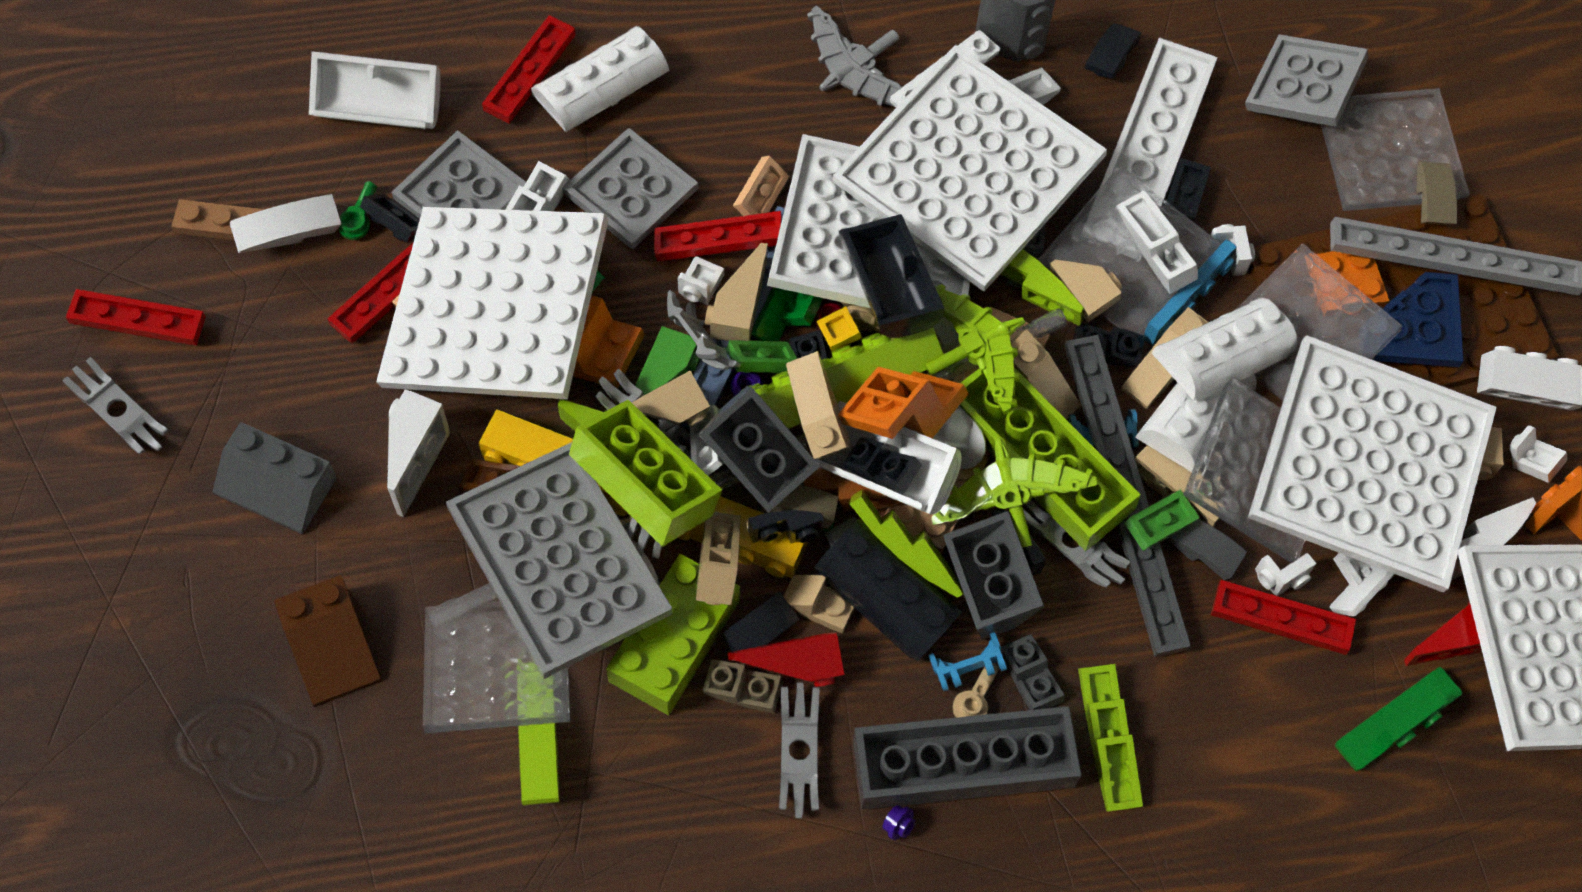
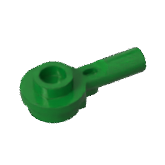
M366 182L355 206H349L340 215L341 225L338 230L344 238L357 240L368 233L370 229L369 218L366 212L360 208L364 196L375 194L377 190L376 184Z

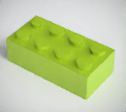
M629 400L618 404L576 428L569 455L662 547L713 516L722 489Z
M679 554L659 585L672 607V615L625 638L606 668L608 682L668 716L740 602V586L737 584L734 586L731 605H711L704 601L696 600L699 564L682 554Z

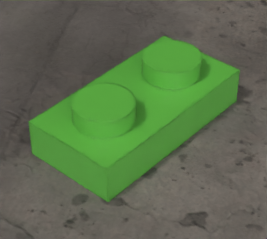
M729 340L726 348L729 358L741 364L740 367L735 368L737 372L782 373L787 371L786 363L797 359L788 342Z
M1180 489L1129 517L1124 524L1140 548L1145 551L1193 524L1200 517Z

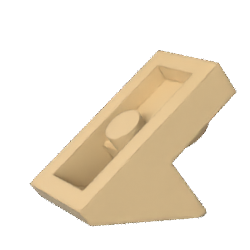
M793 575L783 596L796 614L842 634L855 609L836 590L827 587L826 577L820 575Z

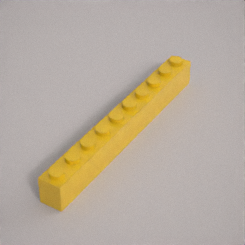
M496 409L479 441V446L485 461L522 466L571 443L573 439ZM598 484L615 514L621 516L629 514ZM720 496L714 512L741 516L738 562L745 565H752L754 563L764 567L769 574L782 578L787 576L793 578L808 542L801 543L797 541L790 544L787 534L784 532L773 541L763 542L761 540L753 543L748 532V518L765 513ZM705 521L678 538L682 540H689L690 538L702 544Z

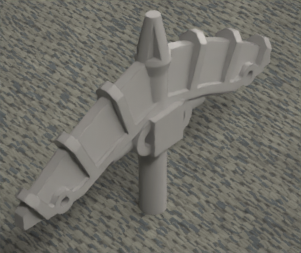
M815 6L808 13V20L812 21L814 26V34L811 35L812 42L818 44L821 54L818 57L819 62L826 64L830 73L819 86L820 90L825 91L841 84L852 90V95L856 97L860 94L877 101L878 106H882L883 103L894 106L890 103V97L902 87L897 82L884 77V74L875 67L874 58L899 40L896 31H889L867 48L862 44H851L847 38L842 36L837 23L831 19V16L818 6Z

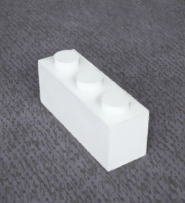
M1497 346L1495 350L1481 355L1477 393L1569 411L1582 408V366L1578 365L1577 360L1560 358L1557 361L1549 360L1546 354L1538 352H1528L1526 355L1515 353V348L1507 346Z

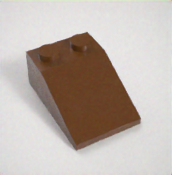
M342 575L273 600L314 707L382 681Z

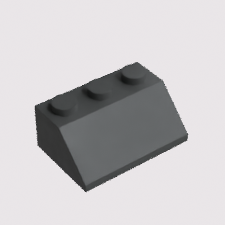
M981 0L975 32L978 30L982 31L1000 48L998 56L1015 62L1026 58H1036L1041 53H1044L1055 0Z
M746 386L724 405L699 432V435L767 512L771 511L820 467L750 386Z
M240 422L222 450L212 492L216 496L303 535L337 477L330 461Z
M1008 511L943 535L976 629L982 640L990 638L989 633L995 632L998 635L1015 629L1044 608Z

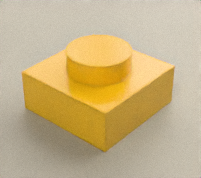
M846 306L817 320V324L831 351L847 346L862 338Z

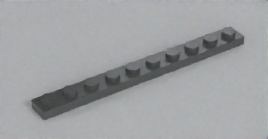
M1094 335L1066 341L1064 347L1093 447L1141 494L1136 510L1119 523L1117 529L1125 557L1131 562L1128 567L1154 657L1187 651L1191 646L1160 542L1143 551L1124 524L1129 517L1148 508L1149 505L1099 337Z

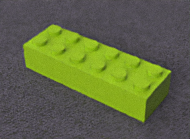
M932 327L926 331L901 338H889L883 334L876 333L861 340L863 345L850 347L848 345L832 351L833 357L823 359L822 363L837 404H839V401L847 404L878 366L909 375L913 371L921 373L927 370L926 363L943 355L935 330ZM788 371L771 377L773 381L771 384L760 385V383L750 386L788 429L801 424Z
M1015 367L1014 370L1020 375V380L1015 383L1013 398L1017 399L1018 402L1017 406L1005 415L999 405L994 402L984 373L977 369L961 382L969 394L959 406L980 427L986 441V449L994 458L995 440L1002 438L1012 458L1028 459L1029 454H1036V460L1058 463L1059 459L1065 460L1066 466L1083 472H1086L1088 468L1093 470V475L1097 477L1099 485L1083 488L1080 491L1046 493L1044 496L1033 497L1086 552L1136 510L1141 494Z

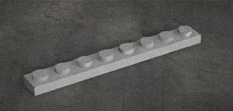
M1335 217L1330 223L1331 251L1573 295H1580L1582 292V261Z

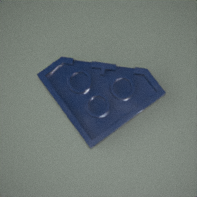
M1423 273L1409 288L1398 294L1373 318L1371 317L1362 325L1359 330L1360 355L1382 362L1460 367L1463 363L1458 274Z

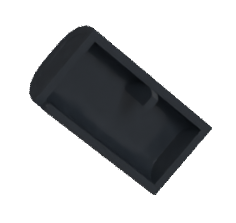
M902 214L839 230L842 243L881 334L889 338H901L931 329L942 319L944 306Z
M860 518L851 525L814 566L819 571L818 575L825 576L826 582L909 658L912 657L916 661L931 648L962 613V610L936 589L930 581L900 560L871 532Z

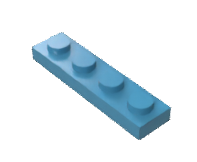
M1226 239L1198 269V279L1179 289L1148 323L1144 333L1146 342L1153 346L1188 307L1193 310L1196 305L1195 299L1199 295L1205 297L1216 283L1214 279L1218 274L1224 276L1233 266L1235 260L1232 259V256L1237 247Z

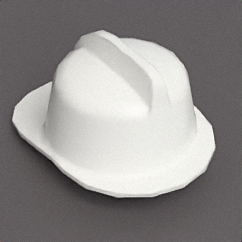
M958 406L933 437L934 440L957 448L961 452V469L975 467L984 457L986 450L984 434L977 423L960 406Z

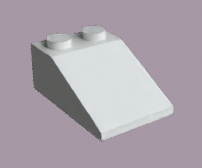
M407 389L404 390L400 399L396 398L389 409L387 488L397 515L404 517L450 435L442 404Z

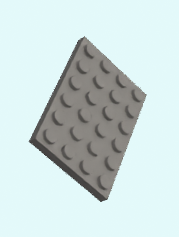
M572 442L446 501L450 514L543 679L672 615V607L597 482L569 455Z

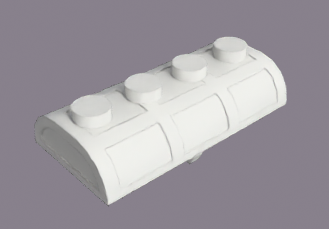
M635 26L625 34L533 86L532 95L567 132L609 106L616 105L619 100L668 72L669 68L663 53L656 43L640 27Z
M312 51L309 115L433 129L439 113L440 68L438 65Z
M1262 297L1209 323L1194 328L1171 341L1156 346L1152 354L1195 402H1198L1287 358L1296 349L1297 336L1292 323L1284 313L1269 299Z
M1253 374L1198 402H1195L1177 382L1135 438L1194 473L1255 391L1257 384L1255 375Z
M841 401L838 404L840 411L846 405V403ZM845 425L853 446L862 437L885 443L892 452L913 456L918 459L922 467L905 493L886 488L847 470L842 464L851 452V449L824 460H815L820 465V468L928 514H936L945 505L961 467L962 458L961 452L957 448L905 427L898 432L894 439H890Z

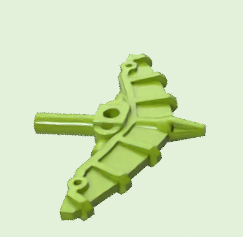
M943 284L935 286L944 306L943 317L953 323L954 329L959 334L960 346L926 363L925 366L929 374L932 376L967 358L969 363L978 365L980 371L984 373L994 402L999 405L1004 415L1007 414L1012 408L1017 406L1018 401L1013 398L1015 383L1020 380V375L1014 370V358L1018 355L1017 348L1011 346L1010 336L1025 324L1024 318L1020 317L1000 322L991 315L993 312L991 308L985 307L983 309L969 301V295L962 294L960 296L947 291Z
M1002 438L995 440V462L983 470L979 467L973 470L975 475L959 488L954 485L951 490L952 494L947 499L945 505L931 519L933 525L968 517L971 513L981 509L986 510L992 507L1009 508L1011 520L1023 548L1032 545L1022 507L1023 504H1027L1032 497L1044 496L1046 493L1080 491L1083 488L1099 485L1097 477L1093 475L1092 469L1088 468L1086 472L1066 466L1065 460L1059 459L1058 463L1036 460V454H1029L1028 459L1012 458Z

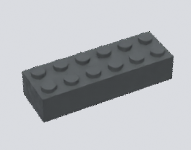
M1069 706L855 728L853 736L862 810L1075 788L1081 777Z

